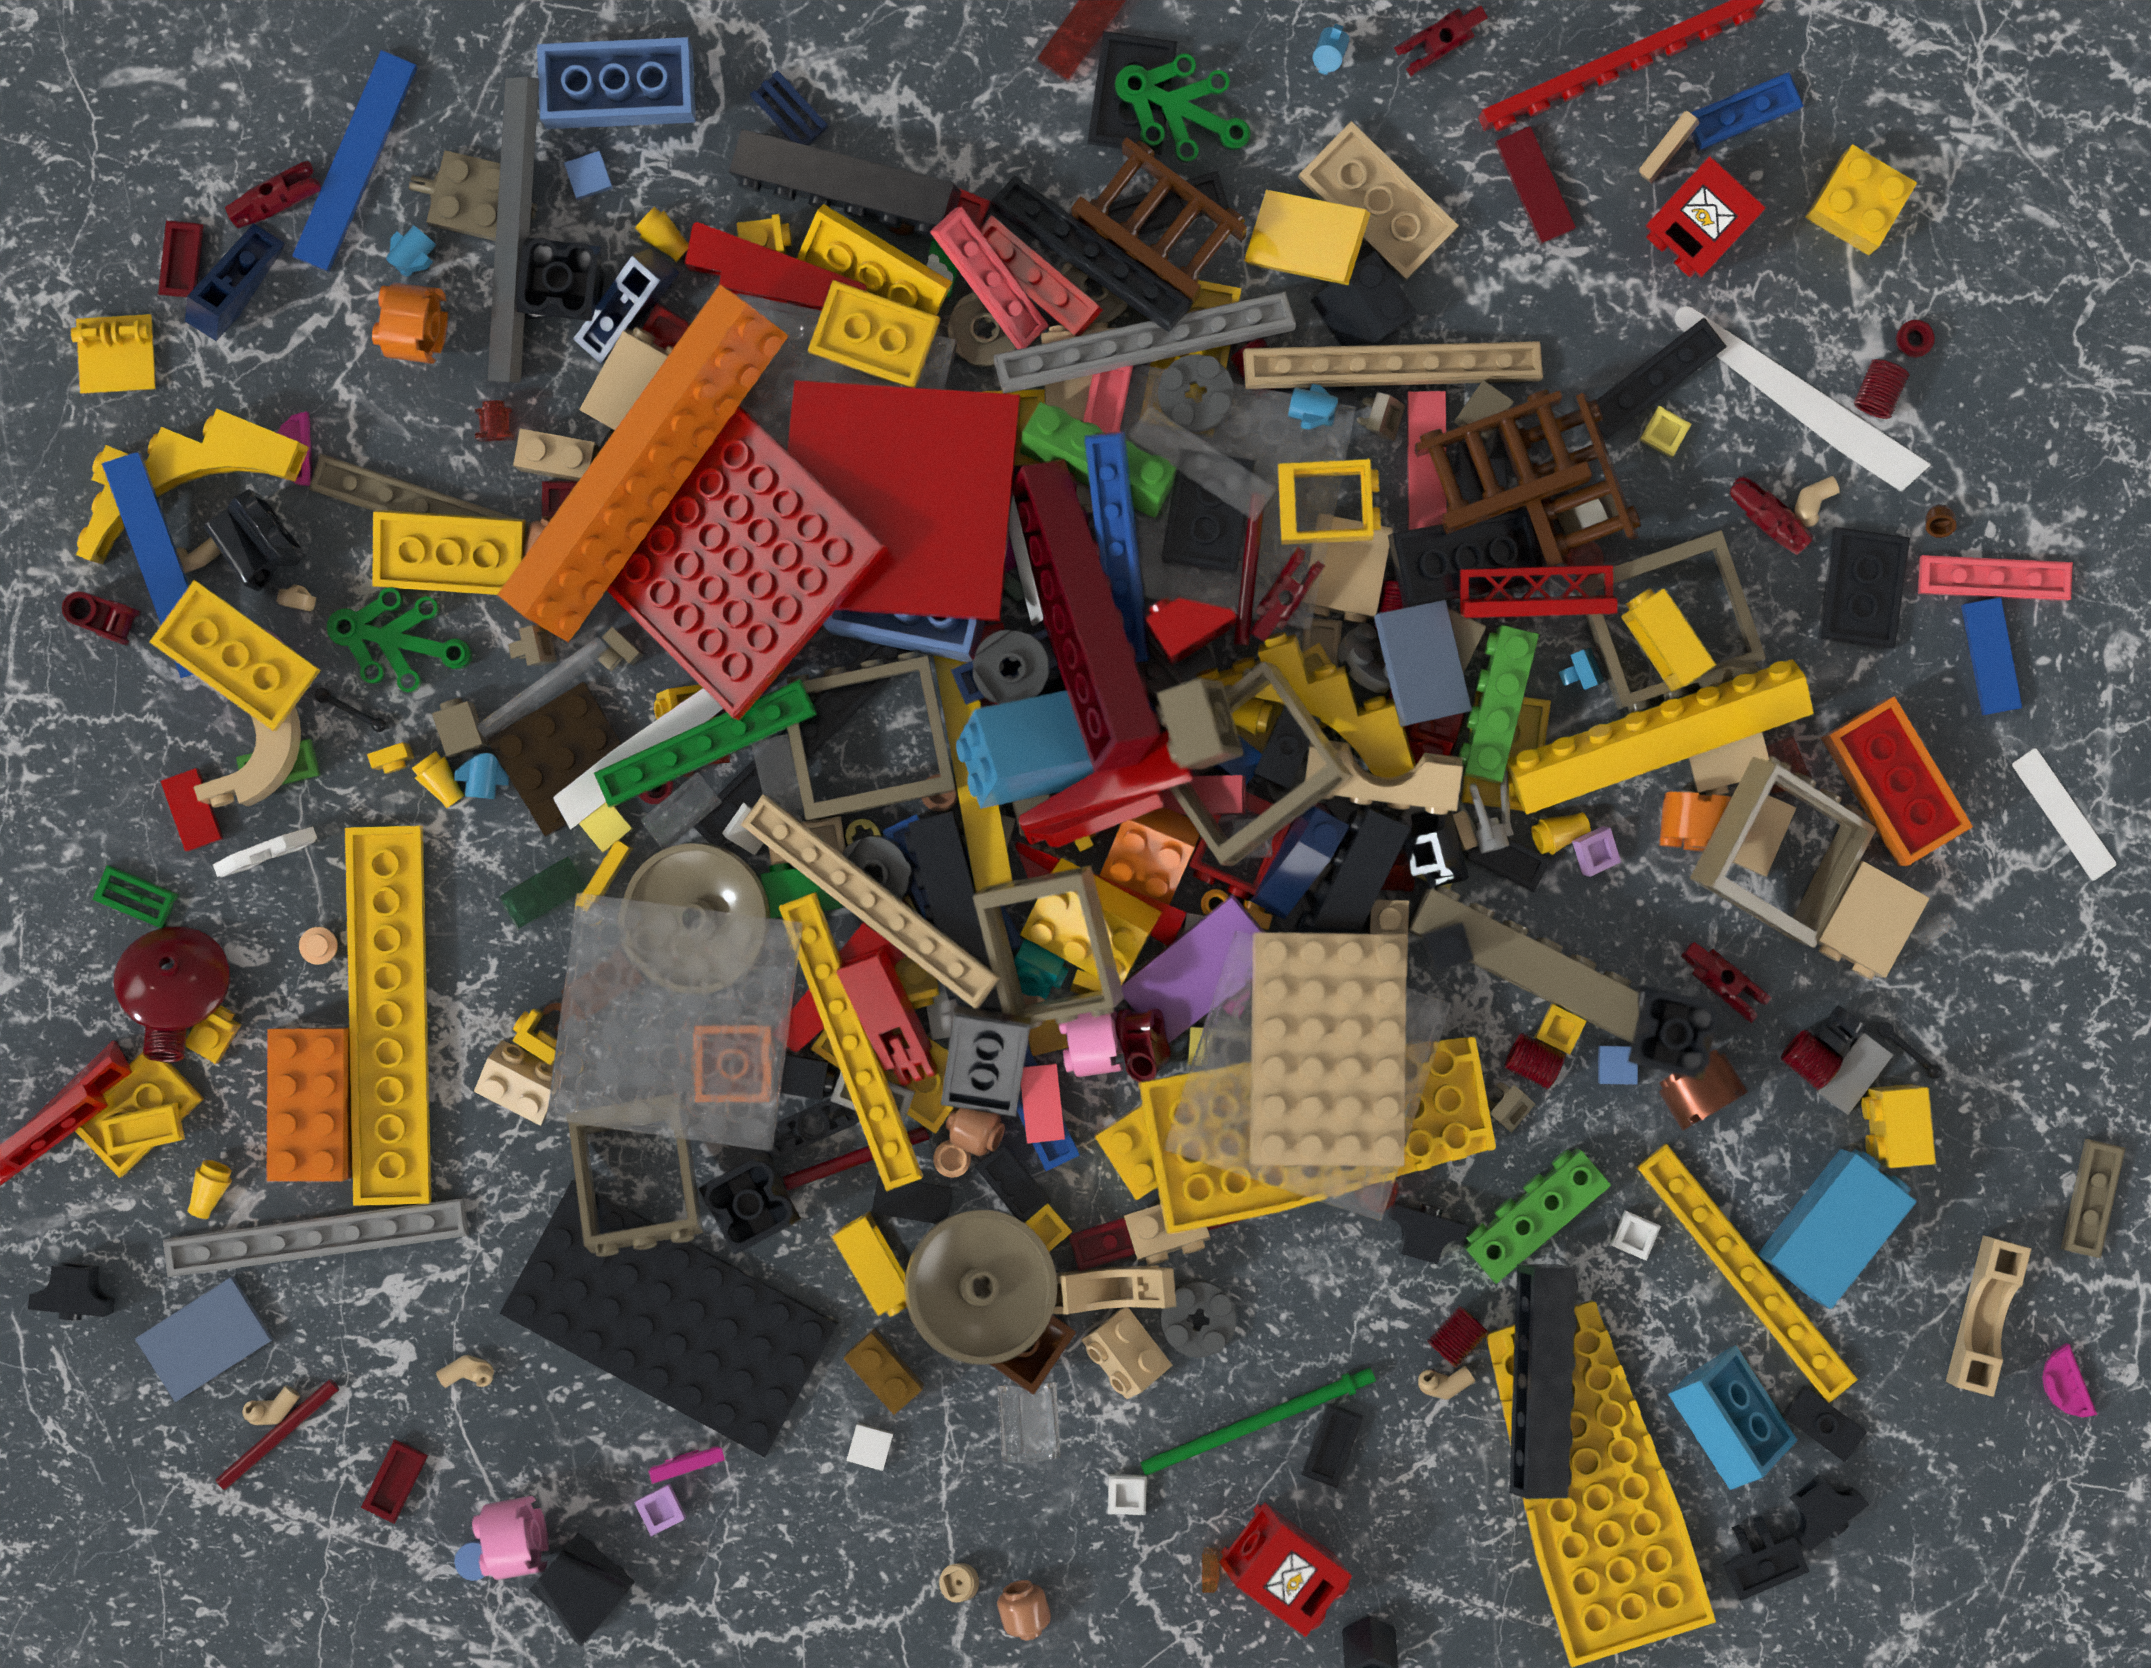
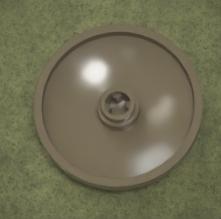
M699 842L684 843L659 851L647 859L635 872L623 898L621 924L624 940L632 958L649 978L675 992L707 994L735 984L745 977L757 964L769 937L770 907L760 879L752 868L739 856L713 844Z
M966 1211L937 1223L922 1237L915 1247L906 1270V1304L917 1331L936 1351L948 1358L963 1363L994 1364L1021 1354L1032 1346L1044 1332L1056 1303V1271L1045 1244L1025 1223L1013 1216L998 1211Z

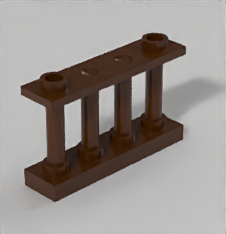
M1126 137L1122 142V154L1128 158L1096 200L1091 199L1088 202L1080 196L1071 207L1072 216L1193 300V305L1201 295V285L1197 283L1199 281L1197 276L1230 234L1241 242L1245 239L1247 226L1243 224L1245 219L1230 207L1224 210L1154 158L1155 153L1148 145L1139 140L1134 143ZM1141 167L1158 181L1129 219L1118 224L1108 217L1109 211L1107 209ZM1172 190L1187 201L1188 204L1156 245L1151 244L1147 246L1138 239V230L1167 193ZM1201 212L1218 224V226L1187 266H1181L1178 269L1167 261L1169 259L1168 253Z
M1548 389L1541 390L1529 395L1527 403L1446 433H1442L1441 429H1437L1420 436L1421 442L1416 443L1415 454L1417 457L1430 453L1449 503L1447 507L1448 513L1443 514L1441 519L1446 535L1590 481L1592 473L1587 461L1577 464L1576 460H1571L1551 409L1558 406L1561 402L1562 395L1560 390L1551 394ZM1536 413L1557 465L1554 467L1555 473L1542 478L1540 473H1535L1516 424L1517 420ZM1498 427L1502 428L1521 478L1518 481V487L1505 491L1504 486H1499L1480 434ZM1466 440L1485 493L1482 494L1484 499L1469 504L1468 499H1463L1444 447Z
M1584 393L1576 395L1580 409L1555 419L1560 432L1586 423L1593 444L1571 452L1569 456L1571 460H1576L1577 464L1599 459L1606 480L1554 500L1548 497L1526 505L1548 566L1568 565L1565 555L1570 554V549L1623 529L1627 538L1631 540L1637 539L1639 536L1636 528L1642 526L1635 506L1628 507L1598 426L1597 422L1603 420L1596 399L1589 401L1588 396ZM1541 424L1527 430L1525 427H1518L1526 450L1532 448L1533 443L1546 439ZM1498 427L1518 482L1521 479L1502 428ZM1554 459L1540 465L1537 462L1532 463L1535 473H1540L1541 478L1555 473L1554 467L1557 466ZM1612 494L1619 515L1564 535L1563 532L1557 534L1552 521L1558 518L1557 514Z

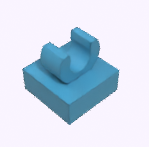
M1591 647L1571 654L1574 666L1558 672L1564 686L1580 680L1584 690L1605 682Z

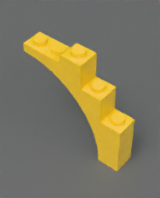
M216 408L214 415H211L205 422L203 428L204 440L202 443L161 427L159 433L153 435L149 442L147 450L149 457L144 462L156 495L159 497L180 484L211 474L238 471L269 474L295 482L309 447ZM105 445L103 452L98 453L93 462L92 471L94 474L91 480L105 486L103 491L99 492L94 498L91 508L93 515L88 527H84L79 534L77 540L79 549L76 554L79 557L103 565L115 540L125 529L102 463L128 454L108 445Z
M1279 632L1270 635L1264 641L1265 643L1259 645L1258 655L1260 660L1255 661L1254 657H1247L1232 663L1233 668L1219 672L1218 668H1210L1196 674L1197 679L1220 681L1223 683V686H1233L1244 678L1242 676L1244 670L1247 668L1252 669L1259 662L1263 663L1265 661L1277 665L1308 712L1321 718L1322 722L1336 730L1358 752L1373 775L1386 778L1397 777L1409 772L1416 766L1404 726L1400 727L1394 698L1386 700L1385 696L1373 697L1366 700L1364 706L1359 708L1346 666L1336 668L1335 664L1324 665L1314 670L1315 675L1309 676L1296 634L1287 636L1286 632ZM1269 684L1254 696L1284 703L1272 684Z

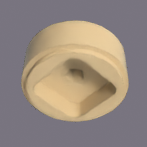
M292 585L286 590L279 589L276 602L279 605L311 612L314 610L317 597L312 596L303 586Z
M966 1563L949 1565L941 1573L939 1580L940 1590L949 1601L963 1602L970 1600L975 1596L979 1588L978 1574L972 1566Z

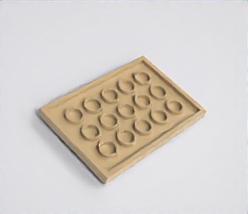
M1253 933L1251 1165L1404 1166L1407 935Z

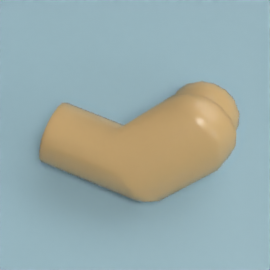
M1831 476L1800 491L1794 510L1796 516L1806 527H1812L1819 521L1818 512L1821 501L1840 493L1836 479Z
M211 537L189 554L183 547L176 549L185 574L204 567L221 554V551Z
M470 1355L461 1356L436 1372L440 1383L445 1388L461 1378L476 1382L478 1387H486L492 1382L494 1374L490 1363Z
M1463 1366L1450 1376L1430 1369L1423 1371L1418 1377V1385L1423 1393L1444 1400L1452 1398L1475 1382L1474 1377L1466 1366Z
M285 1385L275 1400L247 1402L242 1410L243 1417L253 1425L278 1424L300 1398V1394L290 1386Z

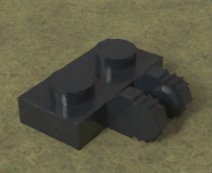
M1761 1515L1753 1518L1754 1528L1764 1546L1758 1549L1751 1550L1747 1541V1535L1740 1525L1731 1527L1742 1555L1724 1562L1723 1566L1739 1601L1810 1572L1795 1536L1791 1534L1773 1542L1768 1527Z

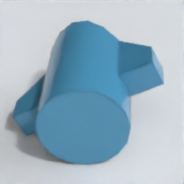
M1334 24V27L1324 28L1321 32L1313 53V62L1319 69V73L1327 75L1328 72L1337 70L1342 64L1350 41L1348 34L1342 31L1344 26Z
M413 225L404 236L396 231L391 237L390 253L387 255L386 260L403 276L408 277L413 272L425 270L431 266L433 261L428 255L435 248L436 244Z
M1311 384L1310 391L1295 387L1288 417L1302 420L1301 428L1308 430L1321 425L1332 426L1338 398L1329 395L1321 385Z
M476 753L470 756L455 771L454 780L466 782L465 797L495 799L496 785H508L509 776L493 754Z

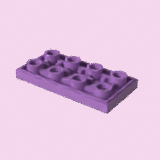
M1232 894L1127 978L1121 986L1124 999L1136 1012H1148L1151 1008L1160 1009L1164 1017V1028L1169 1044L1252 978L1253 933L1266 932Z

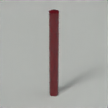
M1250 494L1234 645L1249 646L1265 495Z
M925 1126L907 1132L912 1146L930 1140ZM866 1146L783 1176V1180L789 1191L872 1161L874 1158L870 1147Z
M332 1379L326 1381L215 1479L216 1483L223 1490L228 1489L340 1390L338 1385Z

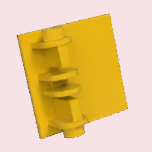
M151 314L76 319V327L71 328V339L73 343L77 342L80 394L156 389Z

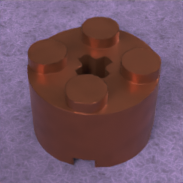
M1717 1049L1709 1054L1710 1061L1703 1080L1674 1073L1659 1082L1662 1087L1659 1093L1682 1131L1748 1093L1725 1053L1720 1055Z

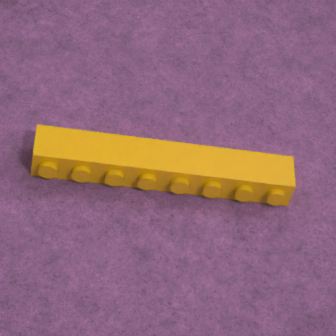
M1793 659L1775 662L1768 668L1759 670L1755 674L1738 675L1733 680L1722 683L1718 687H1704L1697 693L1679 699L1667 700L1657 707L1642 712L1630 713L1625 718L1608 724L1593 726L1590 730L1571 737H1561L1543 747L1534 750H1524L1517 756L1508 758L1507 761L1516 797L1527 815L1812 715L1814 712L1806 676Z

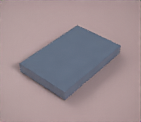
M1446 600L1374 615L1400 727L1472 711Z
M234 1276L135 1338L174 1402L179 1401L274 1340Z

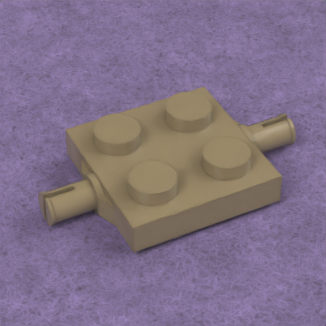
M444 150L440 170L434 180L415 175L411 176L412 182L409 183L410 191L430 194L431 205L426 221L429 226L496 241L500 163ZM532 203L531 219H535L537 203Z

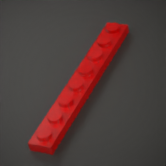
M1730 0L1482 109L1478 119L1484 131L1493 127L1496 132L1507 129L1517 123L1516 117L1529 112L1530 117L1541 114L1551 108L1550 102L1562 97L1565 102L1573 100L1585 93L1584 87L1597 82L1599 87L1607 85L1620 77L1618 72L1631 67L1633 72L1651 65L1654 62L1653 57L1666 52L1667 57L1685 50L1688 47L1687 42L1700 37L1702 42L1707 41L1722 33L1721 27L1734 22L1737 27L1748 23L1757 17L1755 12L1758 11L1764 1Z

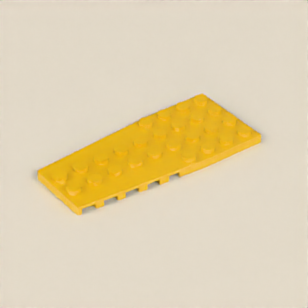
M1474 1037L1405 1044L1404 1166L1251 1165V1061L1138 1083L1167 1234L1285 1211L1323 1200L1326 1197L1342 1192L1347 1193L1366 1185L1395 1179L1397 1176L1426 1170L1435 1165L1467 1158L1469 1155L1487 1150L1491 1151L1496 1148L1477 1042Z
M1593 1300L1576 1304L1574 1310L1577 1319V1329L1573 1340V1353L1576 1365L1572 1372L1574 1406L1571 1410V1430L1573 1433V1444L1570 1448L1569 1457L1572 1481L1568 1487V1498H1522L1536 1560L1571 1668L1716 1622L1682 1512L1665 1470L1659 1461L1655 1451L1656 1448L1646 1429L1638 1404L1628 1385L1623 1367L1617 1358L1612 1340L1597 1309L1598 1306ZM1515 1324L1490 1331L1489 1334H1486L1510 1445Z

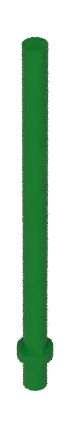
M1369 1367L1350 1376L1347 1372L1342 1374V1379L1141 1461L1145 1476L1344 1394L1349 1393L1350 1396L1357 1394L1356 1389L1376 1382L1372 1369Z

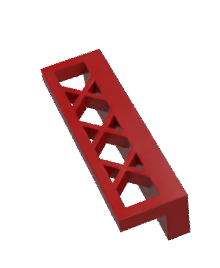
M1613 565L1460 569V614L1464 618L1617 614V598L1613 596ZM1604 573V595L1588 596L1578 586L1589 574ZM1567 574L1581 575L1573 581ZM1530 575H1543L1537 582L1530 577ZM1551 575H1561L1570 584L1560 596L1550 597L1540 587ZM1494 576H1505L1499 583L1492 578ZM1513 576H1523L1533 585L1520 598H1512L1502 587ZM1469 577H1485L1495 586L1484 599H1469ZM1576 589L1582 596L1568 595ZM1536 590H1538L1544 597L1531 596ZM1500 591L1506 598L1493 597Z

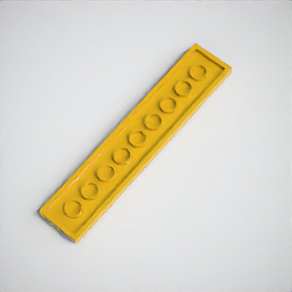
M423 826L345 828L353 1206L431 1203Z

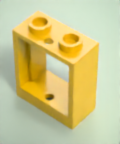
M1370 459L1278 464L1281 545L1373 540L1374 530H1381L1380 507H1372V492H1379L1378 469H1371ZM1360 475L1363 528L1296 532L1294 478Z
M1649 588L1626 603L1629 611L1623 614L1621 618L1671 692L1686 686L1716 665L1665 589L1654 594L1652 589Z
M870 1211L836 1230L832 1238L876 1314L879 1316L887 1312L889 1317L907 1308L905 1298L906 1273Z

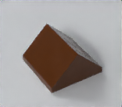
M1052 1315L1044 1332L1027 1350L1009 1360L989 1365L1034 1395L1076 1334V1331Z

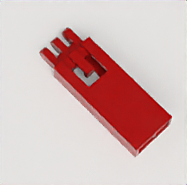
M882 947L842 962L836 973L884 1071L893 1068L902 1086L911 1084V1076L916 1082L925 1078L924 1071L928 1077L937 1075L938 1068L930 1053L932 1045L885 948ZM900 1027L909 1046L904 1048L901 1043L902 1035L894 1036L891 1029Z

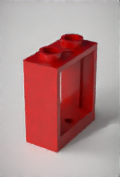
M1245 792V810L1260 816L1275 805ZM1212 815L1218 824L1221 815ZM1291 822L1273 836L1252 884L1201 862L1208 847L1202 836L1188 867L1195 869L1193 877L1210 885H1213L1217 879L1229 885L1228 893L1248 900L1250 894L1254 896L1280 849Z

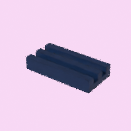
M778 70L772 74L768 81L765 80L758 90H754L750 94L753 101L792 142L808 146L828 128L827 123ZM779 84L817 127L812 130L774 87ZM768 93L803 131L806 136L802 140L762 98Z

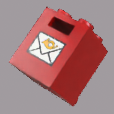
M1709 156L1646 224V228L1650 231L1646 238L1662 253L1666 248L1670 249L1678 257L1674 264L1689 278L1694 273L1701 278L1766 207ZM1675 221L1703 246L1694 258L1665 233Z
M1266 1502L1262 1506L1257 1504L1253 1509L1255 1515L1230 1548L1225 1546L1221 1551L1223 1557L1219 1563L1237 1588L1306 1637L1311 1630L1317 1629L1322 1624L1326 1616V1610L1333 1601L1340 1599L1345 1594L1352 1575L1338 1557L1323 1544Z

